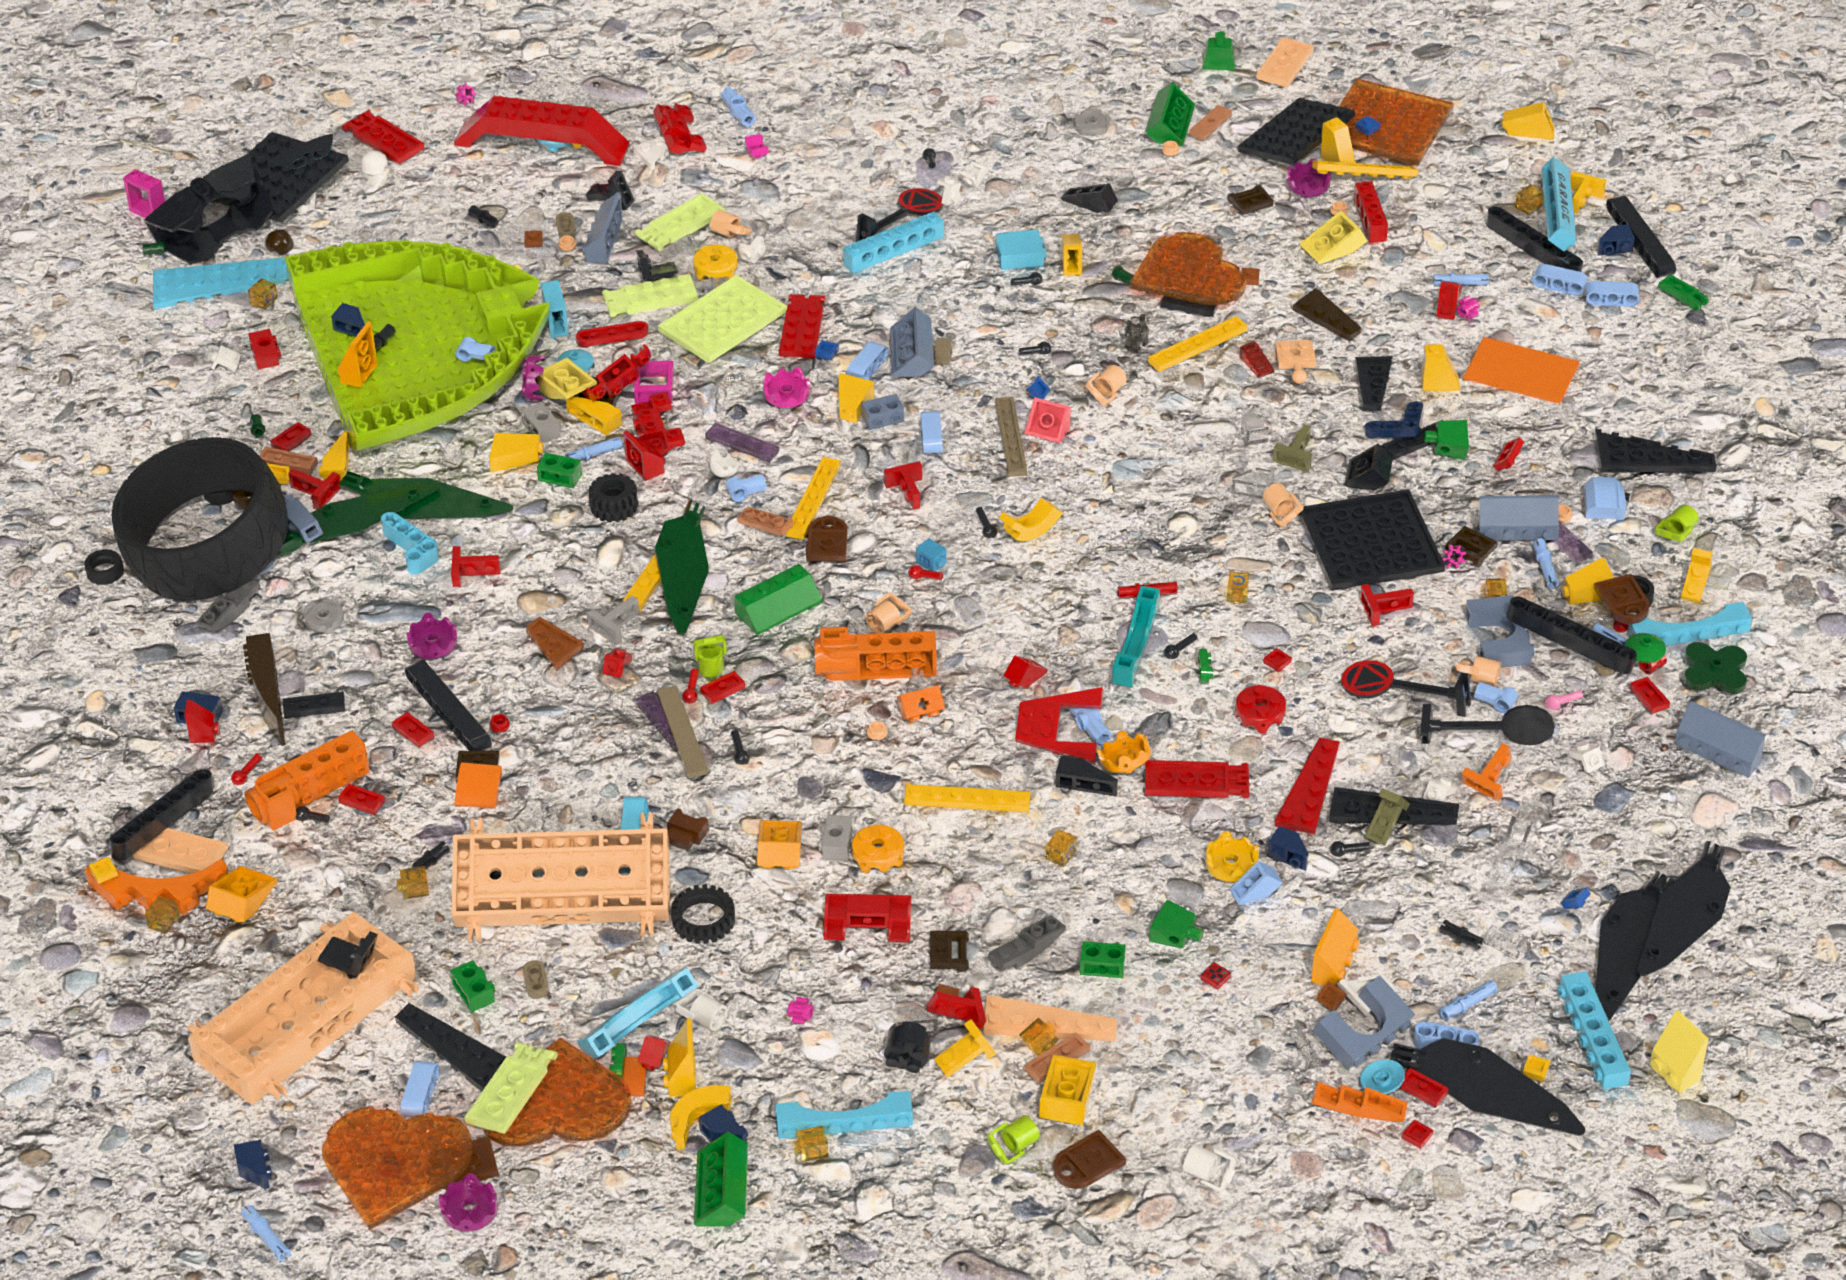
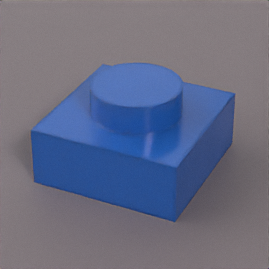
M1366 116L1356 122L1355 128L1369 136L1380 129V123Z
M821 340L815 350V357L832 361L839 350V344Z
M1040 376L1035 377L1026 388L1033 398L1044 399L1051 390Z
M1587 887L1572 890L1560 903L1564 909H1578L1586 903L1585 900L1591 893Z

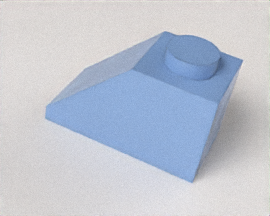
M1257 861L1230 888V891L1239 905L1269 897L1283 882L1273 867Z

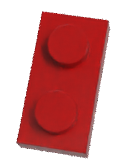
M297 422L270 440L271 447L289 451L312 435L311 429Z
M1521 437L1505 443L1493 464L1497 471L1504 468L1509 469L1514 465V460L1520 454V449L1524 444Z
M732 671L701 686L700 692L713 704L744 689L745 681L735 671Z
M1648 677L1630 683L1629 689L1651 714L1669 708L1670 701Z
M408 712L392 721V728L418 748L434 738V732Z
M349 783L338 796V800L341 804L375 815L385 803V796Z
M1409 1068L1405 1073V1079L1399 1087L1435 1108L1446 1097L1449 1089L1412 1068Z

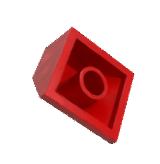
M624 431L626 461L642 479L647 481L665 473V458L663 455L630 432Z

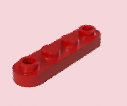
M635 321L581 330L576 333V343L581 347L641 339L649 333L648 324L644 321Z

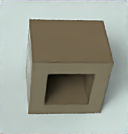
M937 338L936 345H933L935 364L950 365L952 339Z

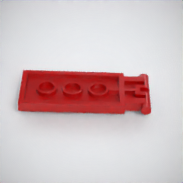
M370 110L356 116V119L353 118L342 125L344 131H351L355 138L376 151L382 152L386 157L398 164L425 149L422 141L379 115L375 117Z
M789 294L791 304H787L779 356L816 358L815 350L819 342L824 306H821V303H825L826 296L809 295V298H805V295Z
M1146 761L1145 796L1229 798V795H1241L1242 798L1250 796L1248 763L1229 765V762Z

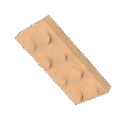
M1282 37L1257 72L1256 79L1289 87L1313 53L1314 45Z
M167 828L134 853L133 858L192 874L204 870L219 859H222L228 850V844Z

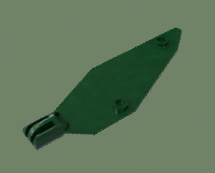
M347 471L339 483L340 488L361 496L411 485H440L439 491L396 513L403 519L480 518L513 511L512 504L431 478L370 479L366 476Z
M411 485L326 504L311 512L323 532L322 535L311 542L361 532L380 522L383 514L387 512L397 513L439 491L440 485ZM290 531L287 533L278 554L284 557L307 543L297 532Z
M693 500L687 502L681 517L664 522L655 545L667 612L677 632L682 635L687 632L709 571L700 526L706 507L703 505L698 514L697 510L700 503L696 502L693 510H689Z

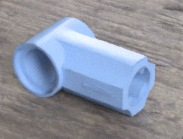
M465 337L455 351L458 359L464 362L469 361L471 358L484 360V354L496 352L495 346L477 343L475 339Z
M763 474L745 479L732 477L727 480L725 485L732 500L735 502L743 501L749 494L767 490Z
M1479 682L1474 698L1494 705L1498 712L1505 714L1514 706L1518 699V693L1511 687L1499 689Z

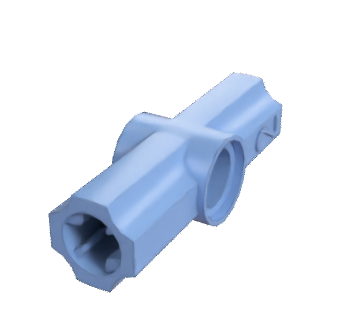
M731 87L724 88V91L721 92V98L730 108L731 116L737 118L746 127L752 126L756 121V116L746 105L745 97L739 95Z
M1068 708L1075 716L1078 728L1081 731L1086 730L1095 743L1101 746L1111 739V732L1102 722L1098 709Z

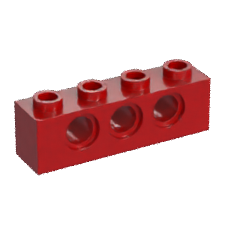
M1373 182L1355 183L1354 203L1369 243L1386 242L1388 222Z

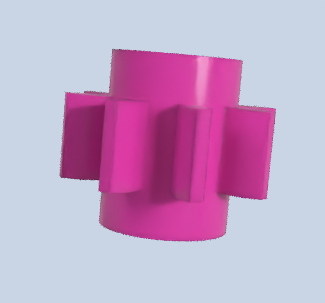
M467 83L462 86L459 85L456 88L458 92L454 94L457 98V103L461 102L464 106L468 102L470 104L473 103V97L477 95L474 92V87L468 86Z
M1467 296L1458 301L1460 305L1457 307V312L1461 317L1469 320L1479 315L1477 310H1479L1480 304L1475 298Z
M1449 544V550H1442L1445 553V557L1442 560L1448 562L1447 567L1454 564L1455 568H1459L1458 563H1465V560L1462 558L1466 552L1460 551V545H1457L1454 549ZM1452 552L1458 554V556L1455 557V561L1453 559H1450V556H1452Z
M796 997V1001H790L787 1014L789 1017H793V1023L805 1024V1020H811L814 1006L809 1004L810 999Z

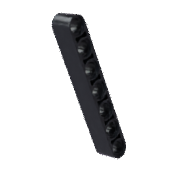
M1625 195L1607 199L1606 207L1608 213L1618 226L1629 224L1635 237L1634 248L1654 276L1660 278L1670 274L1674 275L1676 273L1674 260Z
M1492 206L1488 209L1486 226L1490 230L1543 264L1582 272L1583 260L1568 250L1564 252L1550 242L1548 237L1503 208Z
M1515 596L1511 598L1506 617L1512 623L1621 674L1632 672L1637 656L1632 648L1523 597Z
M425 660L405 668V674L409 682L468 751H483L492 746L488 733Z
M207 769L195 771L112 834L109 839L112 859L117 861L128 859L213 793L211 771Z

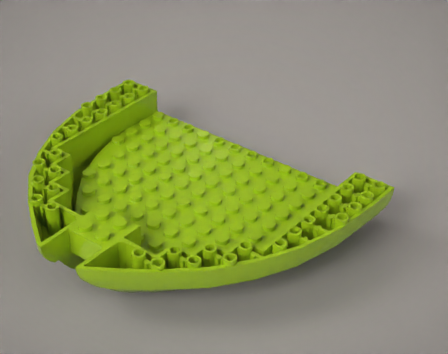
M409 240L355 244L345 242L343 246H328L325 249L310 250L305 253L284 257L300 322L344 432H348L352 453L426 431L465 414L490 398L514 376L535 346L549 315L550 302L522 308L525 302L531 300L538 290L539 279L497 260L495 256H486L471 249L451 246L450 243L437 244ZM342 303L359 308L364 323L366 324L368 321L372 323L373 335L379 333L387 324H391L396 330L387 340V344L376 351L378 366L361 388L340 383L338 367L351 342L355 339L354 336L333 330L331 315ZM465 337H471L477 343L495 346L496 352L484 354V360L471 358L469 361L464 362L458 359L455 351Z

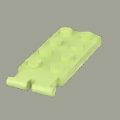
M701 193L648 223V227L642 230L637 229L635 235L648 242L656 250L662 251L665 245L669 243L672 245L711 223L714 213L719 209L725 211V208Z
M690 274L626 285L613 291H602L610 317L626 312L627 314H634L692 303L698 300V294Z
M517 1042L513 1055H507L465 1115L466 1124L505 1134L548 1072L547 1065L551 1060L555 1061L557 1059L558 1053L543 1048H538L536 1051L535 1046Z

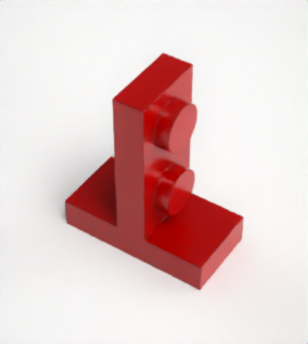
M1441 281L1436 317L1455 319L1457 303L1462 293L1463 285L1455 282Z
M917 461L884 469V485L886 489L899 486L901 491L904 490L906 502H910L913 509L920 508V492L915 482L922 480L921 462Z
M295 469L288 473L291 488L311 495L313 509L316 510L326 505L341 489L339 487L340 475L336 472H332L325 480Z
M453 546L451 564L453 587H461V576L501 574L499 555L462 556L461 546Z
M1369 584L1361 585L1360 601L1371 626L1379 625L1380 613L1413 608L1414 592L1412 588L1373 594Z
M971 987L964 997L936 991L926 1004L927 1012L966 1020V1022L971 1019L979 1030L987 1022L979 988Z

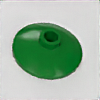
M1649 633L1634 634L1625 643V646L1635 650L1637 654L1636 661L1643 663L1657 662L1666 653V645L1662 639Z

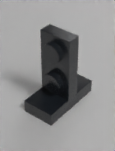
M615 171L607 180V184L596 183L592 185L585 194L588 200L609 199L615 193L620 192L622 210H627L635 201L622 171Z

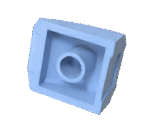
M1616 477L1590 478L1584 484L1585 519L1624 520L1626 515L1625 492Z

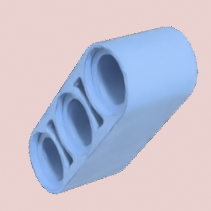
M1547 264L1537 266L1532 278V282L1536 287L1574 296L1583 293L1588 281V277L1582 272Z
M1590 281L1585 287L1586 301L1591 305L1631 307L1639 303L1638 285L1632 282Z
M872 341L868 342L849 364L846 374L869 380L886 360L889 351L888 347Z
M940 411L921 412L923 454L943 453Z
M1424 1021L1419 1022L1415 1027L1414 1046L1419 1049L1442 1038L1479 1045V1035L1472 1030Z
M414 1062L401 1101V1115L425 1117L438 1078V1063Z

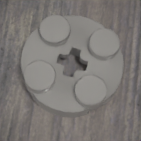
M1085 109L1082 111V114L1079 116L1077 114L1075 117V127L1082 136L1105 135L1110 125L1109 115L1107 113L1105 115L1102 114L1099 109Z
M323 599L321 600L322 603L315 604L313 602L309 604L304 610L305 626L307 629L323 632L324 634H332L342 624L344 614L338 602Z

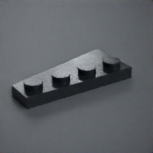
M1393 356L1356 357L1355 365L1362 411H1381Z

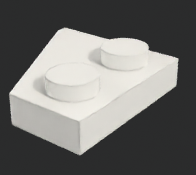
M662 135L634 146V153L650 169H653L657 160L661 161L669 153V149Z
M1377 974L1372 977H1358L1356 980L1351 981L1343 979L1337 984L1365 1016L1372 1011L1358 995L1367 984L1380 975L1395 992L1398 991L1384 974Z

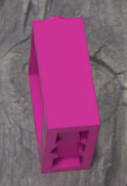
M137 169L132 170L123 177L130 212L146 218L165 202L161 180ZM141 189L147 191L148 200L142 198Z
M648 361L644 367L637 369L639 377L634 383L635 404L649 402L650 395L665 392L668 393L671 404L673 403V361ZM641 377H667V385H640Z

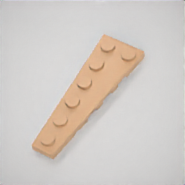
M987 995L985 1017L987 1022L984 1024V1034L1065 1039L1076 1032L1084 1040L1116 1041V1018L1007 999L1000 996Z

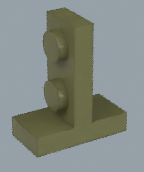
M1304 424L1302 429L1297 431L1295 441L1291 442L1289 446L1276 443L1273 450V462L1309 472L1311 469L1312 453L1304 450L1310 442L1311 426Z
M1382 788L1378 795L1382 800L1365 837L1386 846L1402 809L1407 811L1410 803L1401 796Z

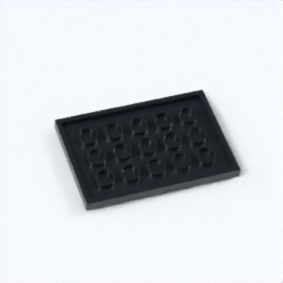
M1297 98L1292 104L1237 146L1238 152L1294 165L1321 144L1324 122L1337 117L1346 124L1355 117V110L1305 98Z

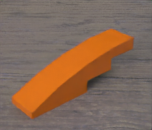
M1317 1082L1314 1087L1311 1104L1357 1117L1404 1122L1408 1102L1368 1087L1362 1092L1343 1084L1337 1089Z

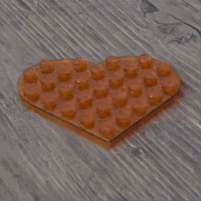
M1177 232L1169 237L1166 235L1162 236L1153 243L1132 278L1130 288L1141 292L1144 291L1155 295L1181 299L1190 303L1221 305L1237 301L1244 294L1247 277L1245 273L1242 274L1239 271L1240 267L1222 260V248L1218 247L1216 241L1210 237L1192 232Z
M560 1037L545 1048L557 1052V1059L549 1062L547 1065L548 1072L507 1132L504 1134L482 1128L486 1136L489 1135L492 1141L503 1146L513 1147L542 1143L553 1134L568 1141H587L604 1138L621 1126L627 1119L632 1107L630 1089L626 1082L617 1074Z
M373 1106L356 1109L342 1116L327 1131V1138L324 1144H322V1158L327 1170L368 1230L375 1228L444 1188L449 1183L454 1182L467 1169L473 1156V1141L470 1132L465 1124L456 1117L448 1114L441 1116L434 1115V1113H425L405 1120L403 1116L392 1109H374Z

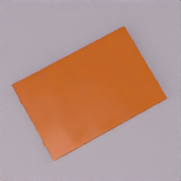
M1483 337L1463 379L1561 404L1580 361Z

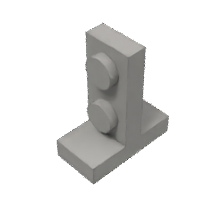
M634 596L629 597L605 616L592 609L587 613L588 627L617 646L622 642L621 626L639 614L638 599Z

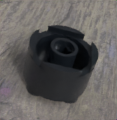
M903 1021L902 1025L896 1026V1023L889 1028L884 1050L885 1063L890 1067L906 1069L911 1073L919 1072L920 1068L924 1067L928 1062L932 1042L931 1033L929 1035L926 1032L927 1028L916 1022Z

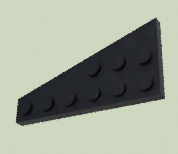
M1595 428L1600 472H1716L1717 465L1713 453L1690 449L1689 451L1681 450L1676 445H1671V447L1662 446L1661 442L1635 436L1625 438L1619 436V433H1602V429Z

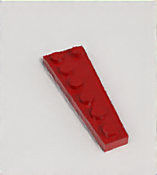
M1325 738L1318 739L1279 811L1274 827L1281 826L1289 830L1310 834L1316 833L1340 741Z

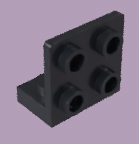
M643 249L636 250L639 272L643 280L654 281L657 277L662 276L664 278H672L675 276L674 274H678V269L674 262L652 266L648 254L645 255Z
M370 931L366 938H361L358 945L333 936L319 955L318 962L358 977L373 954L378 934Z

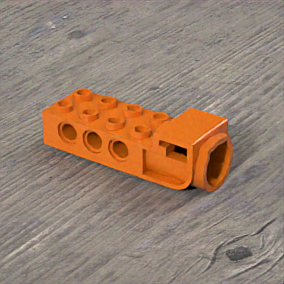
M848 627L820 628V638H814L816 675H823L829 680L937 677L935 631L849 634Z
M351 730L261 775L255 781V786L244 792L251 813L259 823L267 824L272 831L296 820L297 807L305 806L370 773L365 743Z

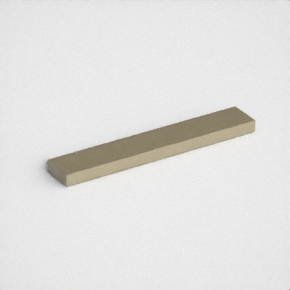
M995 398L1008 477L1027 476V466L1014 398Z
M677 686L658 689L657 696L688 779L708 774L706 763Z

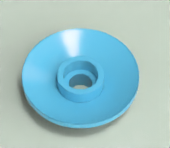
M537 139L539 143L548 147V151L558 152L559 148L568 147L572 144Z
M582 349L565 351L557 359V362L568 358L585 372L590 370L594 364L592 354Z
M1379 1060L1371 1063L1363 1070L1360 1081L1363 1089L1368 1087L1383 1094H1388L1402 1085L1405 1079V1072L1403 1067L1396 1061Z

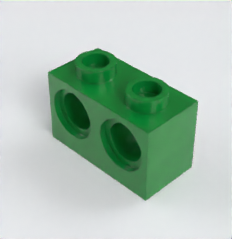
M545 452L537 465L538 481L574 489L582 475L581 460Z
M1082 941L1080 975L1123 978L1126 945Z
M474 960L450 970L452 986L471 1013L495 1002L494 993L496 990L491 980L488 981L486 979L483 968L481 966L478 967Z

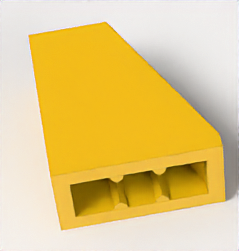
M1544 102L1504 112V118L1501 122L1503 129L1507 130L1508 135L1554 139L1555 127Z
M1337 117L1324 122L1320 157L1325 161L1355 163L1348 126Z
M1061 234L1063 275H1082V243L1080 235Z
M1443 344L1424 345L1421 373L1423 391H1460L1459 376Z
M839 373L840 419L857 423L862 416L861 402L872 400L875 396L874 382Z
M495 433L489 456L491 472L538 462L540 454L544 452V443L540 441V434Z
M1600 558L1565 577L1564 586H1562L1561 590L1563 597L1567 599L1569 605L1601 601L1594 590V583L1614 578L1605 558Z

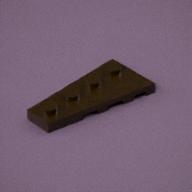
M1317 288L1293 304V311L1349 342L1361 333V327Z

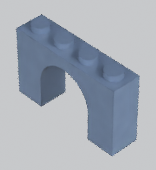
M297 497L286 503L288 530L297 532L307 544L323 534L317 520ZM273 562L269 563L263 571L273 566Z
M1514 596L1466 600L1465 617L1469 628L1498 626L1511 633V636L1504 639L1480 641L1479 657L1500 661L1501 668L1531 665V658L1534 656L1535 650L1534 645L1529 642V631L1512 623L1506 617L1510 600Z
M1380 975L1367 984L1358 995L1376 1016L1379 1024L1377 1033L1365 1035L1354 1031L1335 1010L1322 1018L1312 1030L1347 1070L1354 1065L1357 1068L1367 1060V1055H1375L1382 1048L1381 1045L1384 1042L1387 1044L1391 1043L1397 1037V1032L1401 1030L1403 1033L1412 1025L1410 1021L1415 1016V1013Z

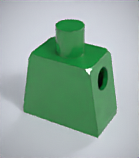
M1216 32L1215 38H1208L1203 56L1204 70L1235 71L1233 41L1231 38H1225L1224 32Z
M1467 420L1438 421L1434 431L1424 432V442L1434 443L1436 454L1465 460L1469 449Z
M1166 900L1150 926L1149 941L1181 949L1185 947L1189 939L1200 942L1203 938L1204 930L1196 927V915L1170 900Z

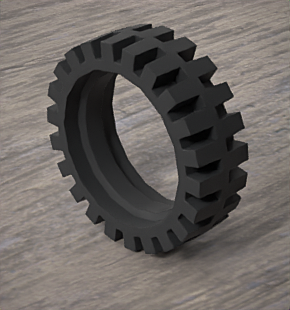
M702 884V888L695 885L694 890L690 887L686 888V893L681 891L679 897L676 896L672 903L671 916L673 928H675L677 934H680L682 939L686 938L688 942H692L694 939L695 944H700L701 940H703L704 944H709L708 940L710 939L714 943L717 942V937L723 939L725 934L728 935L730 933V929H733L735 923V908L732 897L720 887L716 890L714 885H711L710 888L707 887V884ZM699 903L717 905L724 911L722 918L708 925L689 923L683 919L682 915L689 907Z

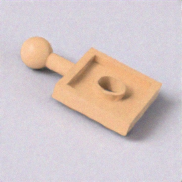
M1312 340L1275 341L1278 368L1294 369L1292 374L1293 381L1297 384L1304 383L1307 379V374L1302 368H1316Z

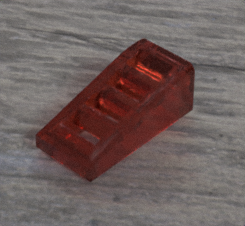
M1255 341L1240 347L1239 358L1258 378L1274 373V368Z

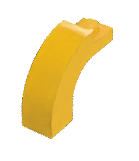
M1041 497L1028 514L1015 518L1002 512L999 519L1004 522V530L1016 540L1030 541L1047 532L1057 522L1063 512L1051 502Z
M704 1086L687 1093L675 1104L670 1115L672 1140L676 1141V1149H686L690 1128L699 1120V1116L721 1104L727 1111L730 1110L732 1103L731 1086Z

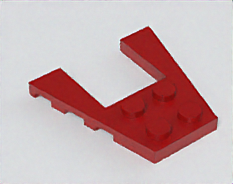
M1103 687L1020 702L1016 742L1037 749L1050 750L1058 755L1064 754L1070 757L1081 758L1095 765L1097 743L1057 741L1061 707L1102 709Z

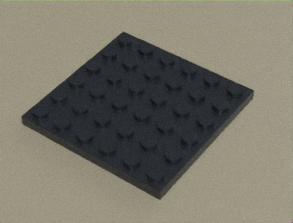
M275 132L269 133L247 153L264 183L271 202L273 213L268 219L282 223L349 161L348 155L330 150L325 157L314 160L309 157V153H305L304 156L308 158V162L304 166L297 169L283 167L271 160L282 152L304 143V141ZM318 150L313 155L315 157L322 156L324 151ZM297 159L293 162V165H301L304 160ZM226 197L213 200L229 206Z
M1409 489L1304 506L1303 510L1298 514L1331 590L1445 572V564Z

